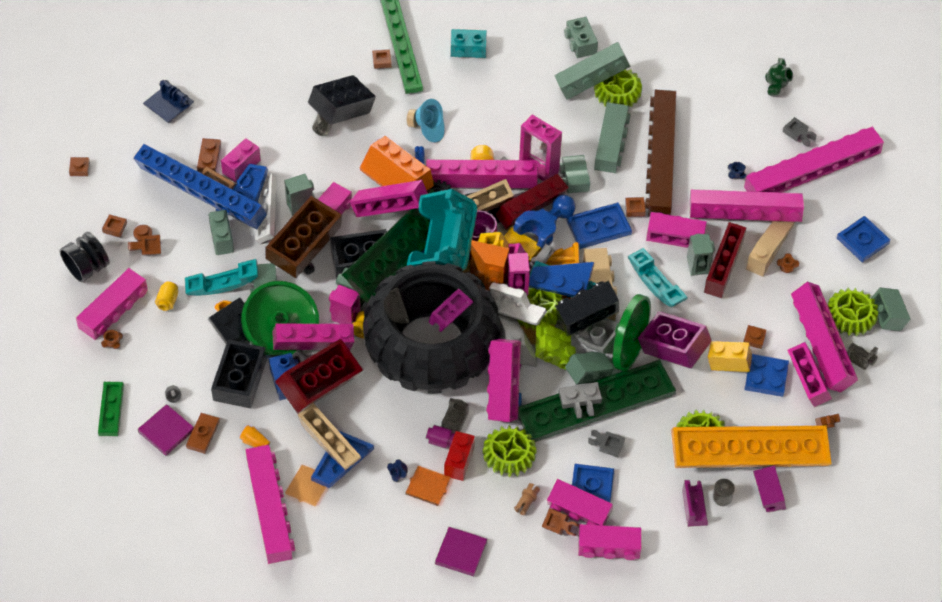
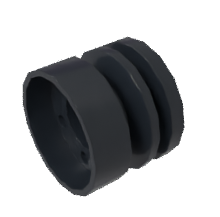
M85 232L82 237L79 236L76 239V244L70 242L59 250L65 266L79 282H84L93 275V269L99 272L102 267L105 268L110 264L104 247L90 232Z

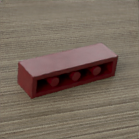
M557 173L503 204L495 216L507 230L515 225L517 218L525 211H539L552 204L556 197L564 195L569 187Z
M728 222L707 276L704 293L719 298L723 297L743 245L747 227Z

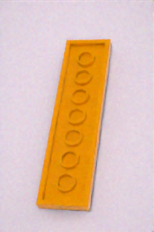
M827 425L673 427L671 429L675 468L771 467L774 465L775 467L829 466L832 464Z

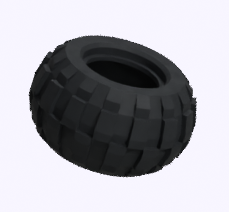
M427 261L415 267L413 265L402 267L397 270L395 276L390 275L386 277L375 290L376 295L370 297L364 311L363 333L365 346L374 363H378L379 370L390 381H399L402 388L415 392L417 389L428 390V394L442 393V389L451 388L452 390L459 389L467 385L470 378L478 377L486 369L490 362L489 345L492 340L500 339L501 320L498 314V306L490 291L487 292L485 290L483 282L478 277L469 272L463 273L461 267L447 263L444 266L436 264L435 261ZM458 289L473 301L452 322L461 332L455 339L444 343L426 344L411 340L402 334L405 328L414 320L431 316Z

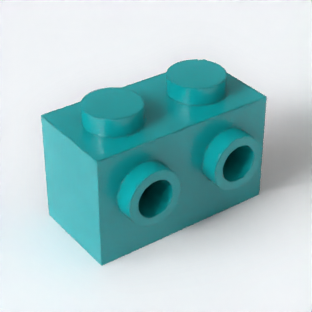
M451 29L450 57L486 58L487 30Z

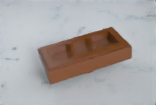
M200 413L186 448L205 454L219 425L220 418Z

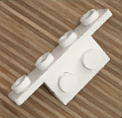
M494 282L489 287L490 293L498 306L499 314L538 325L547 312L543 307L530 304L526 293L521 289H514L505 284Z

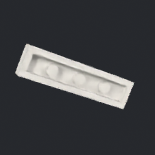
M274 174L266 176L257 202L262 205L267 213L259 228L255 229V241L259 244L274 238L277 177Z

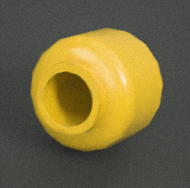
M478 145L471 150L470 160H494L493 150L487 145Z

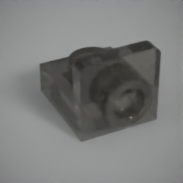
M852 343L848 348L847 354L852 363L866 370L869 365L873 366L877 361L878 356L876 354L878 348L875 346L869 353L863 347Z
M450 398L449 407L441 422V427L460 432L468 416L469 404L460 399Z

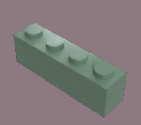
M616 42L554 76L562 93L568 100L631 66L619 42Z
M607 102L594 170L616 174L617 166L621 167L622 156L619 155L620 152H624L625 142L622 140L627 138L628 128L625 125L630 123L631 114L628 113L627 105Z

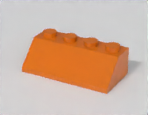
M386 136L370 145L360 166V171L380 186L419 180L423 181L426 191L434 186L431 169Z

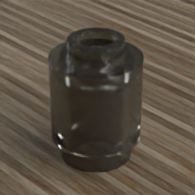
M317 113L312 129L317 135L326 136L330 133L332 125Z
M720 479L715 483L713 500L717 505L726 506L732 502L735 491L733 482L728 479Z

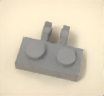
M598 382L559 388L563 409L574 407L576 417L582 418L580 406L586 405L588 415L594 416L592 404L601 403L602 400Z

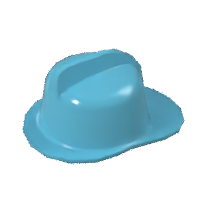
M427 99L417 109L415 119L421 127L424 137L428 141L435 143L444 136L443 110L441 104L436 99Z

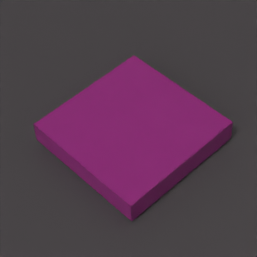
M166 404L138 428V433L166 456L192 433L194 427Z
M448 527L436 557L435 565L474 577L487 544V538Z

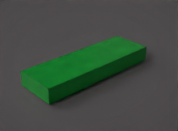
M103 382L98 436H119L124 391L123 382Z

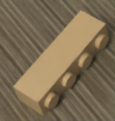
M607 248L584 249L583 263L594 262L590 281L598 283L609 280L617 295L616 286L612 284L614 282V271H610L612 258L611 255H608ZM616 314L607 317V319L615 321Z

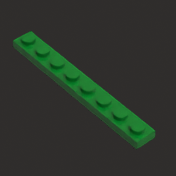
M380 0L405 94L423 91V85L399 0Z

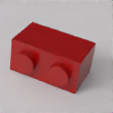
M459 431L455 432L444 463L445 477L464 481L475 448L474 435Z

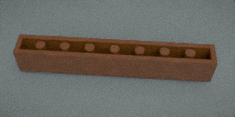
M655 89L654 97L650 96V107H653V111L650 110L649 121H652V125H649L648 136H652V139H648V150H651V154L647 155V164L650 165V168H647L646 179H650V182L646 183L645 194H649V198L645 199V209H648V217H650L651 212L671 215L676 91Z

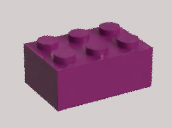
M661 311L657 312L638 337L644 354L692 369L712 342L706 325Z

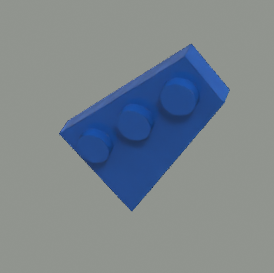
M249 164L238 178L233 190L258 202L268 168L266 166Z
M594 262L533 267L529 287L575 297L579 291L584 289L587 291Z
M339 431L361 456V459L345 470L325 452L311 476V481L330 488L374 450V445Z

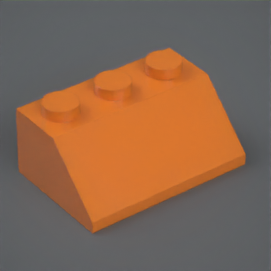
M472 240L470 273L478 277L483 282L485 290L490 291L489 287L493 282L507 285L509 248Z

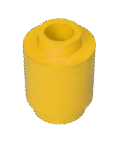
M166 281L160 286L155 299V304L160 310L167 311L173 309L179 293L178 286L170 281Z

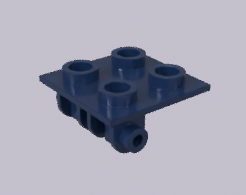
M161 80L159 83L160 90L143 104L169 123L192 105L194 101L188 95L181 92L180 89H177L176 86L169 83L168 80Z

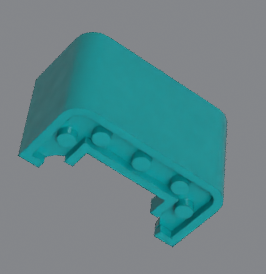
M453 189L420 195L419 212L430 220L424 253L420 251L411 252L408 257L407 266L413 265L415 267L422 265V262L435 261L438 265L445 266L447 263L456 265L464 271L468 264L477 215L475 201Z

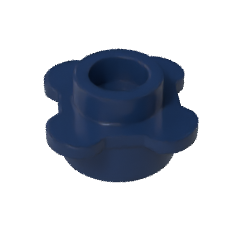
M733 162L728 165V177L730 179L746 178V166L743 163Z
M400 459L395 460L393 464L389 463L387 465V469L394 482H398L400 478L407 477V465Z

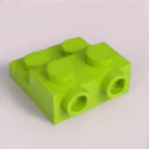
M540 321L536 325L535 357L566 370L565 366L569 362L570 357L576 354V347L571 345V335L567 337L563 330Z

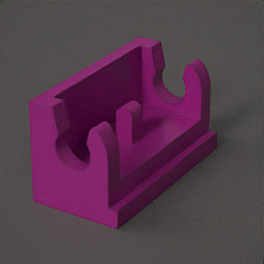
M458 289L431 314L429 323L432 326L437 323L440 327L439 331L442 332L473 301Z
M775 465L753 471L762 505L766 512L786 510L785 499Z
M684 480L682 493L687 527L707 526L708 520L702 482L699 480L697 485L691 486L690 480Z

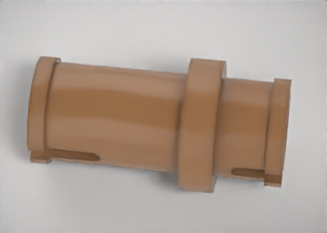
M529 483L528 487L523 489L522 497L514 507L517 513L523 506L520 514L526 515L532 502H535L537 499V494L540 491L538 486L532 490L535 484Z

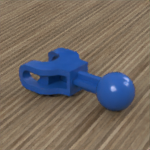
M560 195L554 199L552 210L549 212L543 208L539 211H525L517 218L513 231L519 235L527 232L536 234L538 236V243L536 245L540 248H543L545 244L550 245L553 241V234L556 231L557 219H565L572 216L576 209L575 201L568 195Z

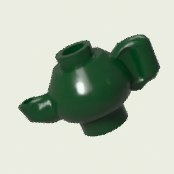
M778 58V63L772 65L765 75L767 83L770 84L767 90L770 96L779 95L781 89L793 79V72L791 68H786L787 64L783 58Z

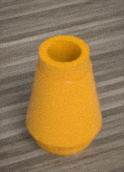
M247 425L239 437L243 440L242 443L252 447L270 445V441L254 426Z

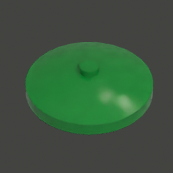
M272 281L257 287L247 298L241 314L242 329L247 340L252 345L266 347V355L276 357L291 353L293 356L299 350H273V329L276 323L319 324V313L314 300L303 288L287 281Z
M635 295L627 305L617 324L613 346V364L618 370H629L640 354L642 347L638 337L649 324L651 315V302L648 296Z

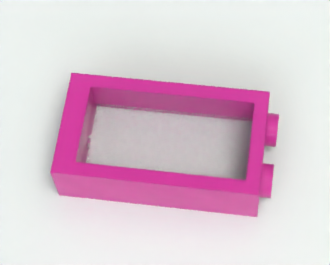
M533 114L521 125L519 160H538V179L542 181L559 173L562 132Z

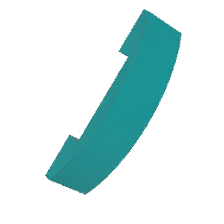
M644 248L628 255V259L640 279L660 301L669 307H674L687 300L688 297L678 285L673 286L654 265V259Z
M257 259L238 263V268L205 277L203 273L185 277V293L192 296L212 295L242 287L258 277Z

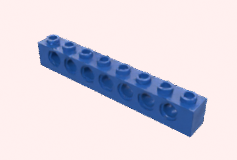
M146 144L142 145L133 158L140 169L218 210H227L228 215L256 230L267 216L261 204Z

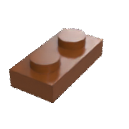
M202 138L197 164L198 172H202L206 166L216 172L221 139Z

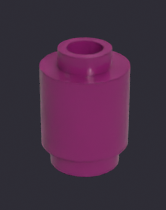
M433 425V428H428L426 439H429L428 444L447 449V447L450 448L455 433L450 429Z

